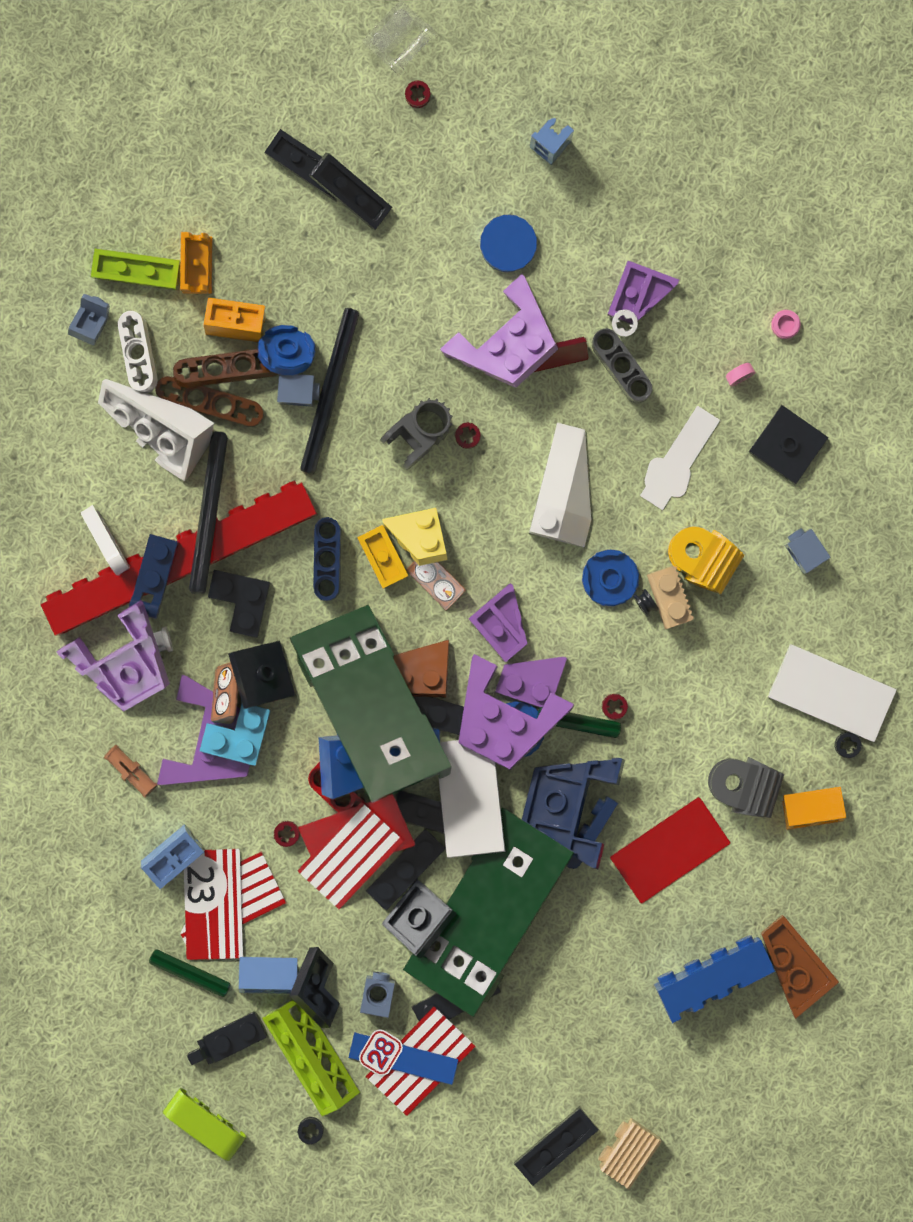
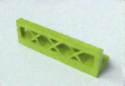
M293 999L262 1018L321 1116L340 1109L360 1093L320 1026ZM293 1006H296L301 1014L300 1022L295 1021L289 1012V1009ZM307 1032L313 1033L316 1038L315 1047L307 1042ZM322 1056L327 1057L330 1061V1071L325 1070L321 1065ZM337 1081L342 1082L349 1092L343 1097L340 1096L336 1089Z

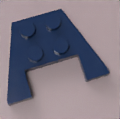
M612 758V760L604 761L594 760L578 764L568 763L534 767L522 820L575 853L573 856L593 869L599 870L605 844L576 836L590 780L619 786L625 760L622 758Z

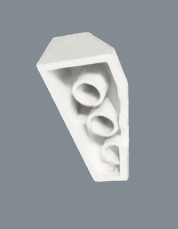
M108 379L102 381L98 404L121 427L130 425L139 437L136 442L142 448L148 443L159 454L155 461L162 468L183 481L187 480L210 444L214 423L188 407L145 392H139Z
M557 423L529 534L585 547L591 523L585 430Z

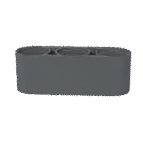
M606 328L597 331L592 340V349L628 400L633 403L646 401L652 392V384L649 378L613 330ZM601 336L609 337L613 342L612 348L609 350L601 349L597 344V339ZM618 359L626 360L629 364V371L626 373L617 372L614 368V362ZM635 382L642 383L646 388L645 395L642 397L633 395L631 385Z

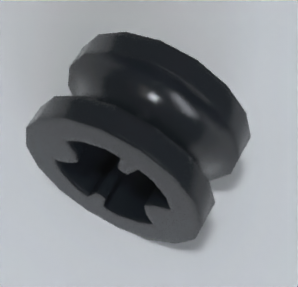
M646 589L642 590L640 596H633L646 617L650 616L651 611L656 612L659 610Z
M845 732L836 738L834 747L840 756L853 758L860 753L862 743L857 735ZM849 737L850 741L856 744L855 749L851 748V753H847L846 749L840 747L841 742H845L843 739Z
M315 1117L304 1118L298 1126V1137L305 1144H315L321 1140L324 1127L322 1122ZM310 1123L316 1125L315 1130H319V1133L313 1134L312 1138L306 1137V1132L302 1131L303 1127H308Z

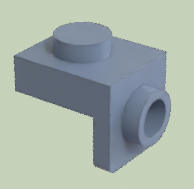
M83 294L80 308L68 328V335L94 346L107 323L110 305L99 297Z

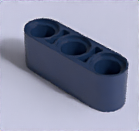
M326 517L320 519L314 529L313 589L319 599L332 601L340 593L341 527L336 520ZM325 523H332L336 527V533L332 538L325 539L320 534V529ZM327 551L335 555V563L328 568L320 564V556ZM324 580H330L335 585V590L330 596H323L319 591V586Z

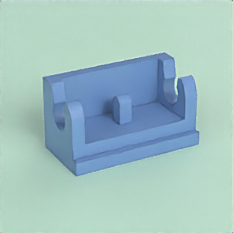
M556 118L548 120L538 133L534 132L530 141V148L551 165L571 143L574 130L567 125L557 135L554 129H550L555 124Z
M184 824L141 860V869L161 889L200 857L204 850L201 843L191 835V831Z
M240 957L239 993L290 994L297 978L298 958Z

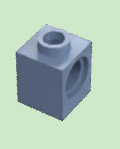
M279 374L278 404L313 407L314 400H319L320 383H315L314 376Z
M802 528L798 529L788 536L790 542L784 545L803 574L808 573L831 558L812 529L806 532Z
M374 971L373 976L367 975L360 1013L389 1018L395 980L390 979V974ZM375 986H381L386 990L387 995L382 1000H375L372 998L370 990Z

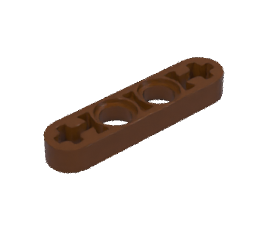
M258 349L185 358L176 362L173 367V378L183 388L274 377L279 374L271 372L263 366L260 359V370H256L255 358H259ZM239 360H247L251 363V368L247 372H240L235 368V364ZM212 363H217L222 366L223 371L220 375L212 376L207 372V367ZM202 365L203 377L199 378L198 366ZM183 368H188L189 372H193L190 373V378L184 379L183 374H181Z
M162 377L158 380L155 387L156 395L159 398L188 407L196 412L247 427L258 426L264 418V411L259 403L209 387L186 388L183 393V402L177 401L180 398L177 394L170 393L169 397H164L165 392L161 390L162 385L167 386L169 382H173L172 387L182 391V387L175 382L173 377ZM193 390H200L204 394V401L198 406H193L188 401V396ZM221 398L229 399L232 404L231 410L226 414H220L215 407L216 402ZM236 402H242L240 408L249 410L251 406H254L255 412L259 413L258 418H252L251 422H248L247 416L238 413L237 419L233 418L232 416L237 408Z

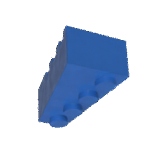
M432 728L440 743L439 729ZM338 735L318 737L322 795L335 799L364 788ZM392 748L389 751L395 757L401 754L398 748Z
M752 935L746 936L736 941L737 947L728 951L726 947L711 952V958L704 962L696 959L685 964V970L674 974L673 971H669L660 975L657 978L659 982L655 983L654 986L671 1022L674 1023L680 1020L679 1013L683 1011H692L694 1013L704 1008V1005L707 1003L706 1000L709 998L720 1000L733 992L732 987L735 985L738 988H744L775 972L761 939L758 937L753 939Z

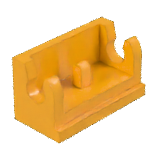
M181 232L180 290L183 294H212V236H209L207 233L192 235L190 232Z
M208 297L204 319L205 335L259 342L263 336V324L266 318L265 306Z
M841 787L783 795L784 801L782 803L786 830L843 822L846 819Z

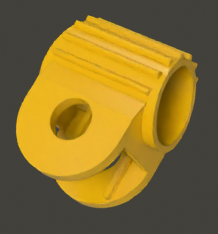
M688 527L681 530L672 538L668 548L670 562L673 566L677 567L678 571L686 575L684 580L720 595L744 557V554L716 530L710 533L700 527ZM688 543H694L699 547L700 553L697 558H690L686 554L685 549Z

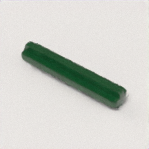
M541 707V708L538 710L537 718H538V716H539V714H540V712H541V710H542L543 707ZM571 712L566 714L556 725V727L611 738L619 737L621 732V723Z
M158 949L153 951L149 959L151 965L220 997H225L229 991V982Z

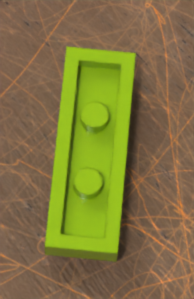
M95 248L90 277L177 290L181 261Z

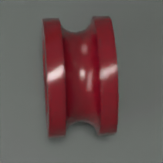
M416 80L408 84L405 90V98L410 106L422 108L430 101V88L425 82ZM417 87V90H419V87L424 89V99L422 101H419L418 98L417 101L411 99L413 96L411 90Z
M469 422L458 426L455 433L456 442L465 449L477 446L481 437L479 428ZM464 428H470V432L472 429L475 431L476 435L473 436L472 443L467 444L466 440L464 442L461 441L460 436L463 435Z
M610 694L602 701V712L610 719H620L627 712V701L619 694ZM610 699L612 701L619 699L622 702V705L619 706L622 707V711L619 714L615 711L610 714L607 711V708L610 707L607 706Z
M283 821L274 830L275 841L283 847L294 845L300 836L298 826L292 821ZM285 826L292 827L290 831L294 830L295 837H290L288 842L281 840L283 836L279 837V830H284Z

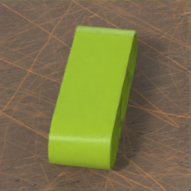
M179 1088L163 1110V1114L219 1157L230 1161L247 1138L245 1133L242 1131L240 1133L232 1128L233 1124L219 1114L217 1116L209 1111L210 1107L196 1097L192 1099L186 1094L187 1091L185 1089Z

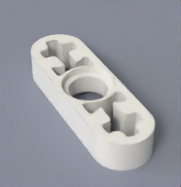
M127 311L120 316L118 329L128 381L133 389L149 393L155 389L158 379L147 323L144 317L137 312ZM131 319L138 323L134 326V332L139 338H134L133 332L126 328V326L131 324ZM143 345L144 355L140 359H132L131 351L133 347ZM134 366H141L143 374L149 377V379L145 380V385L137 382L142 376L140 369Z
M92 505L82 511L83 519L114 573L118 576L130 567L96 507Z

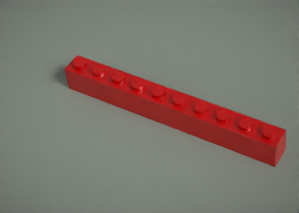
M295 480L281 486V492L274 496H270V493L263 494L254 499V505L246 509L243 505H240L228 511L229 517L220 521L216 518L210 565L317 516L318 514L302 482L297 484ZM189 529L176 535L179 544L167 585L191 575L197 531L193 533ZM138 553L126 558L130 568L118 576L109 566L97 572L99 577L88 581L87 578L71 584L73 589L66 593L58 590L45 597L47 601L40 605L54 635L60 636L130 603L143 557Z

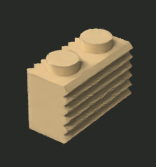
M675 566L647 575L665 629L692 621L694 618L691 615L692 611L689 610L690 605L687 604L686 594L683 593L685 589L681 588L683 584L680 583L681 578L677 577L679 573L676 572L677 567Z
M633 1118L628 1123L623 1121L614 1135L617 1137V1140L612 1147L607 1145L598 1158L601 1161L599 1165L600 1170L627 1189L631 1188L662 1142L658 1135Z

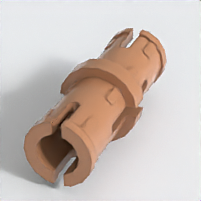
M118 745L111 748L104 756V759L109 761L122 774L121 778L124 781L128 780L144 798L157 787V784L140 769L141 765L137 761L133 762Z

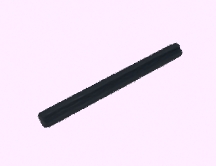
M345 308L302 459L300 470L308 474L316 472L358 321L359 311L352 308Z
M213 432L210 440L189 590L195 595H204L207 588L228 437L224 432Z

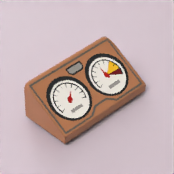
M414 561L406 569L445 610L466 591L439 562L419 566Z
M231 662L221 665L215 670L211 721L214 723L232 724L236 716L238 687Z

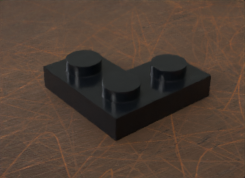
M214 570L208 598L235 603L229 632L258 638L270 582Z
M309 947L289 996L321 1028H330L340 1005L324 988L334 963L319 947Z

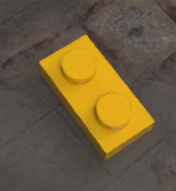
M383 525L357 537L383 589L408 577Z

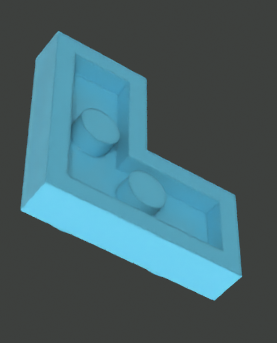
M242 704L235 730L207 723L200 751L256 766L271 710L259 706L244 709Z

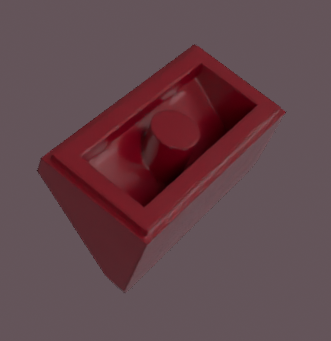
M586 337L557 342L558 350L534 372L588 360Z

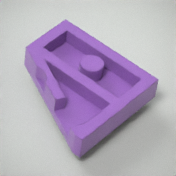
M627 261L607 316L614 317L618 311L625 309L632 311L639 321L677 286L679 279ZM624 315L618 318L623 322L633 324L632 318L626 319Z
M511 583L468 618L505 662L527 645L514 587Z
M557 657L506 664L503 667L495 692L543 707L550 693H556L567 658Z

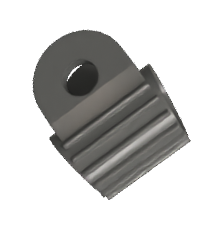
M428 398L424 402L421 400L418 406H414L412 412L402 417L381 437L380 441L383 444L388 443L389 445L401 435L414 450L406 457L407 460L404 461L403 467L406 470L410 469L427 455L434 444L439 445L440 441L446 438L452 426L450 421L453 416L449 413L450 408H446L444 405L445 402L440 403L437 398L435 400ZM422 412L435 413L442 421L443 430L436 434L423 431L417 423L416 416Z
M750 757L747 758L746 762L729 758L721 760L713 766L708 776V786L710 792L718 801L732 806L731 812L771 818L784 774ZM736 774L739 778V785L737 788L729 790L726 786V779L730 775Z

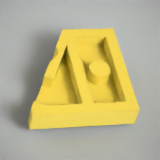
M436 508L382 519L385 530L387 532L390 531L394 535L398 544L404 550L410 552L411 558L419 566L448 560Z

